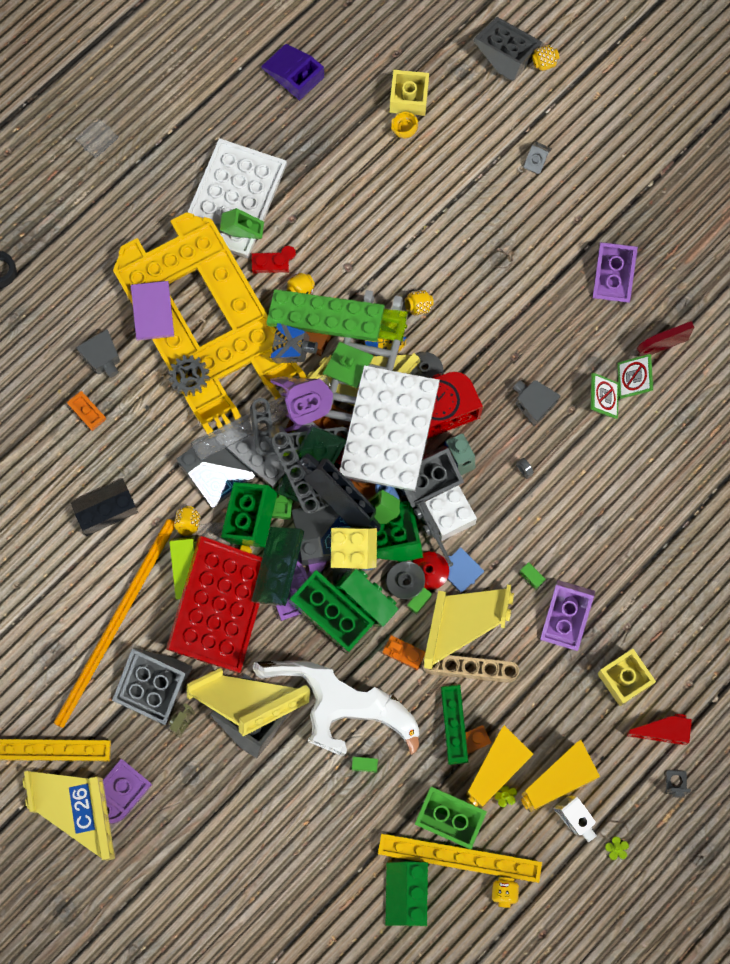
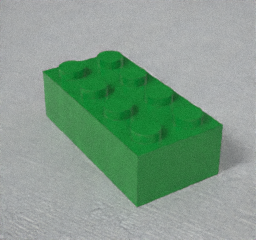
M317 570L289 600L297 610L346 654L375 624L372 619Z

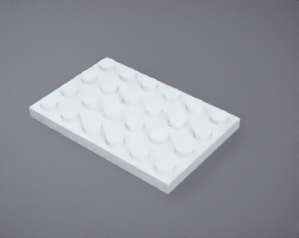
M219 138L188 213L201 218L212 219L231 253L249 258L256 239L233 237L220 231L222 213L237 208L264 221L287 166V161Z
M364 366L340 472L349 479L415 492L440 381Z

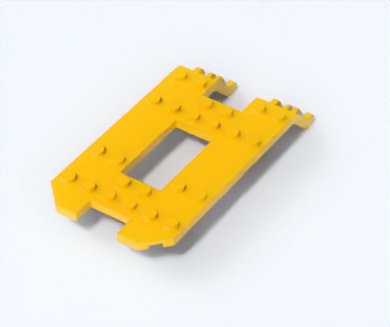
M186 212L170 220L178 237L147 253L138 238L122 245L113 272L132 306L131 285L168 281L170 284L195 270H198L232 330L199 347L170 296L174 337L152 339L169 371L173 370L171 364H177V358L180 361L183 360V355L187 359L193 355L194 360L200 357V364L206 363L204 369H209L207 376L210 377V381H205L207 388L201 387L202 393L195 391V396L191 392L187 397L183 391L182 394L206 434L210 437L214 434V431L208 423L215 421L217 428L221 431L224 428L219 417L223 419L227 427L230 426L231 422L225 414L232 412L235 421L242 419L237 407L219 382L220 379L251 363L261 381L276 401L281 398V395L276 389L278 385L271 383L270 379L282 376L288 378L296 376L299 378L307 377L296 362L275 363L271 359L276 329L275 327L267 326V313L212 219L201 218ZM198 369L197 375L202 377V373L200 369ZM190 373V375L186 374V378H188L189 376L193 377L192 373ZM177 374L176 379L180 383L182 377Z

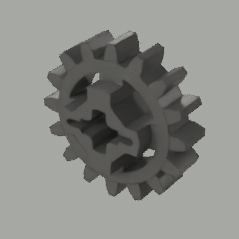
M183 355L182 361L177 358V364H171L173 370L168 371V374L173 376L169 378V382L173 383L172 389L178 388V394H181L183 391L186 397L190 392L193 396H195V391L202 393L201 387L207 388L205 381H210V377L207 376L209 369H204L206 363L200 364V357L194 360L193 355L189 359ZM198 369H200L202 377L197 375ZM190 373H192L193 377L189 376L188 378H186V374L190 375ZM177 374L182 377L180 383L176 379Z

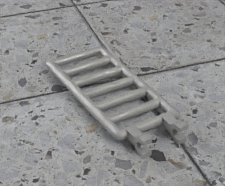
M366 290L363 302L373 303L374 292ZM400 296L394 297L391 314H383L382 319L385 322L398 324L396 333L380 331L378 337L392 340L391 350L352 343V338L344 337L343 343L369 354L388 357L386 367L370 364V367L393 371L406 325V319L399 317L403 307V298ZM332 378L330 390L333 393L332 404L334 400L355 404L357 397L336 393L338 384L345 383ZM330 408L329 413L325 417L351 422L353 414L334 411Z

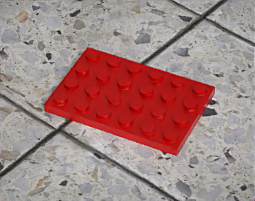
M200 536L166 650L235 673H241L272 561Z

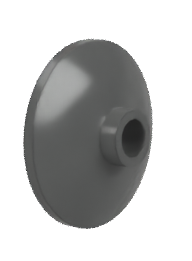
M429 352L416 354L420 358V363L409 374L432 378L436 374L443 375L442 362L436 355ZM423 365L428 366V369L423 370L421 367Z
M400 562L390 569L386 580L387 587L395 597L411 599L423 590L425 574L421 567L413 562ZM410 580V584L404 585V581Z

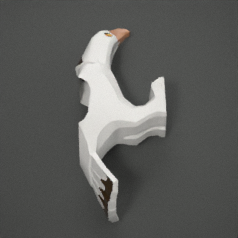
M309 661L254 662L253 670L256 676L261 679L276 676H302L306 679L316 699L310 713L312 735L308 739L309 743L344 756L347 752L345 742L332 738L330 732L331 723L342 718L375 720L397 732L406 742L411 755L417 751L419 747L418 724L414 716L398 701L394 694L389 695L376 687L368 692H359L339 681L334 675L333 669Z

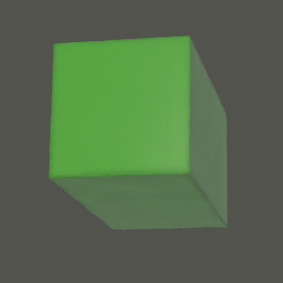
M527 563L519 572L535 590L546 581L530 563Z
M423 588L408 603L407 608L417 615L430 600L432 593Z
M353 757L352 771L377 773L378 759Z

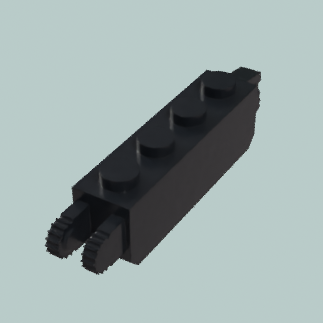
M307 453L299 460V465L306 472L304 479L350 527L377 528V532L380 531L381 524L374 517L376 515L375 507L328 459L323 458L317 461Z

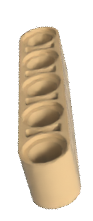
M449 655L437 662L436 666L432 669L424 668V658L422 661L423 671L431 675L510 683L515 681L519 674L517 664L508 661ZM447 662H453L456 665V668L454 670H448L446 669L445 664ZM473 664L475 671L467 672L465 665ZM492 666L495 669V673L492 675L487 674L485 667ZM512 668L515 675L509 677L505 674L504 670Z

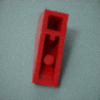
M674 714V716L631 729L627 732V737L687 745L690 743L692 719L686 718V715Z

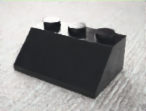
M124 479L70 502L86 537L139 513Z

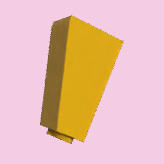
M505 725L496 736L465 795L467 797L466 802L475 807L482 808L533 756V753Z
M582 740L576 742L522 793L523 798H521V802L526 810L529 809L530 812H533L600 777Z

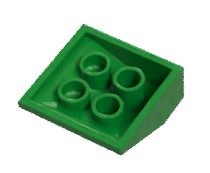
M409 500L400 502L398 517L392 519L387 524H381V529L377 532V559L405 562L423 558L413 507H411Z

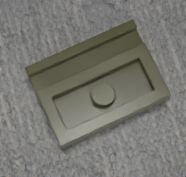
M186 703L183 705L184 711H180L178 715L174 714L169 722V725H171L169 729L179 738H181L189 725L191 714L195 715L193 708Z

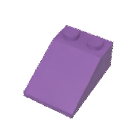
M600 242L593 298L630 303L637 246Z
M557 580L540 640L578 651L595 591Z

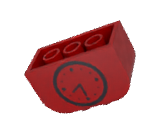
M449 372L443 375L436 374L432 377V379L439 380L440 383L427 439L481 418L483 405L472 381L465 374Z

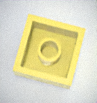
M393 70L390 113L405 111L413 115L425 116L429 73Z
M331 528V568L370 569L377 567V528Z
M634 649L614 660L597 673L619 706L630 701L656 682Z

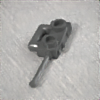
M425 501L418 503L414 511L417 518L421 519L424 525L423 530L426 536L436 539L448 566H453V562H451L439 538L440 531Z

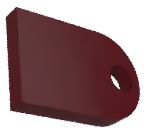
M692 321L656 334L640 343L637 351L640 356L653 355L689 340L695 327Z

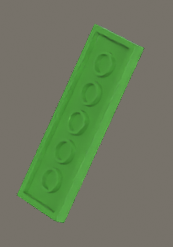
M274 289L267 326L277 327V323L306 332L378 342L385 306L382 304Z

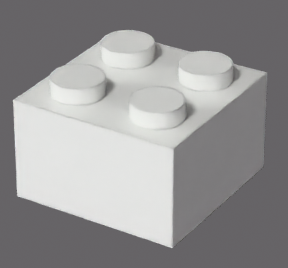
M459 485L425 502L440 531L439 538L441 541L476 524L477 518Z

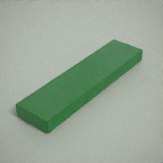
M461 685L442 686L441 694L448 765L469 763Z

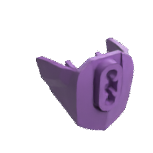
M284 376L270 379L271 383L285 389L281 395L286 396L285 402L288 410L286 416L294 423L293 426L285 428L286 432L300 429L303 425L311 423L329 413L333 393L321 379L288 378Z

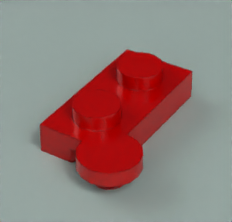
M285 246L281 253H252V273L289 272V261L295 258L296 250L292 246Z

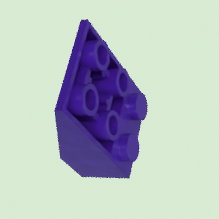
M285 44L261 66L264 71L299 101L324 79V66L311 55L288 44Z

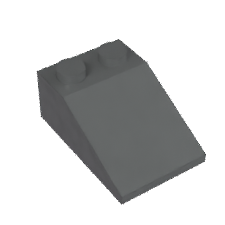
M443 445L423 456L415 492L404 490L411 507H415L420 502L427 501L464 483L449 448Z

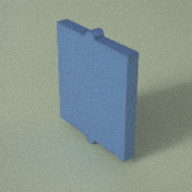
M459 548L452 556H449L453 566L449 567L448 580L462 593L471 584H475V580L484 573V570L462 548Z

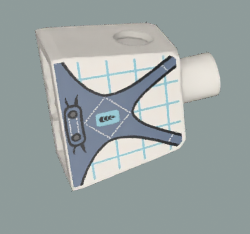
M568 795L553 808L574 834L583 835L587 842H590L597 836V833L592 828L596 822L578 797Z

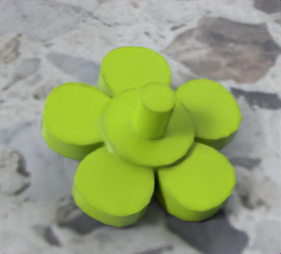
M503 786L501 792L495 794L498 805L505 807L507 802L509 805H513L516 802L514 796L517 795V791L515 788L509 789L508 786Z
M614 837L612 843L606 844L605 849L611 852L609 854L611 860H616L618 855L620 859L627 857V852L624 850L629 848V844L626 841L621 842L619 837Z

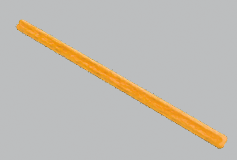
M167 519L58 713L54 721L55 725L61 728L66 725L175 528L173 520Z

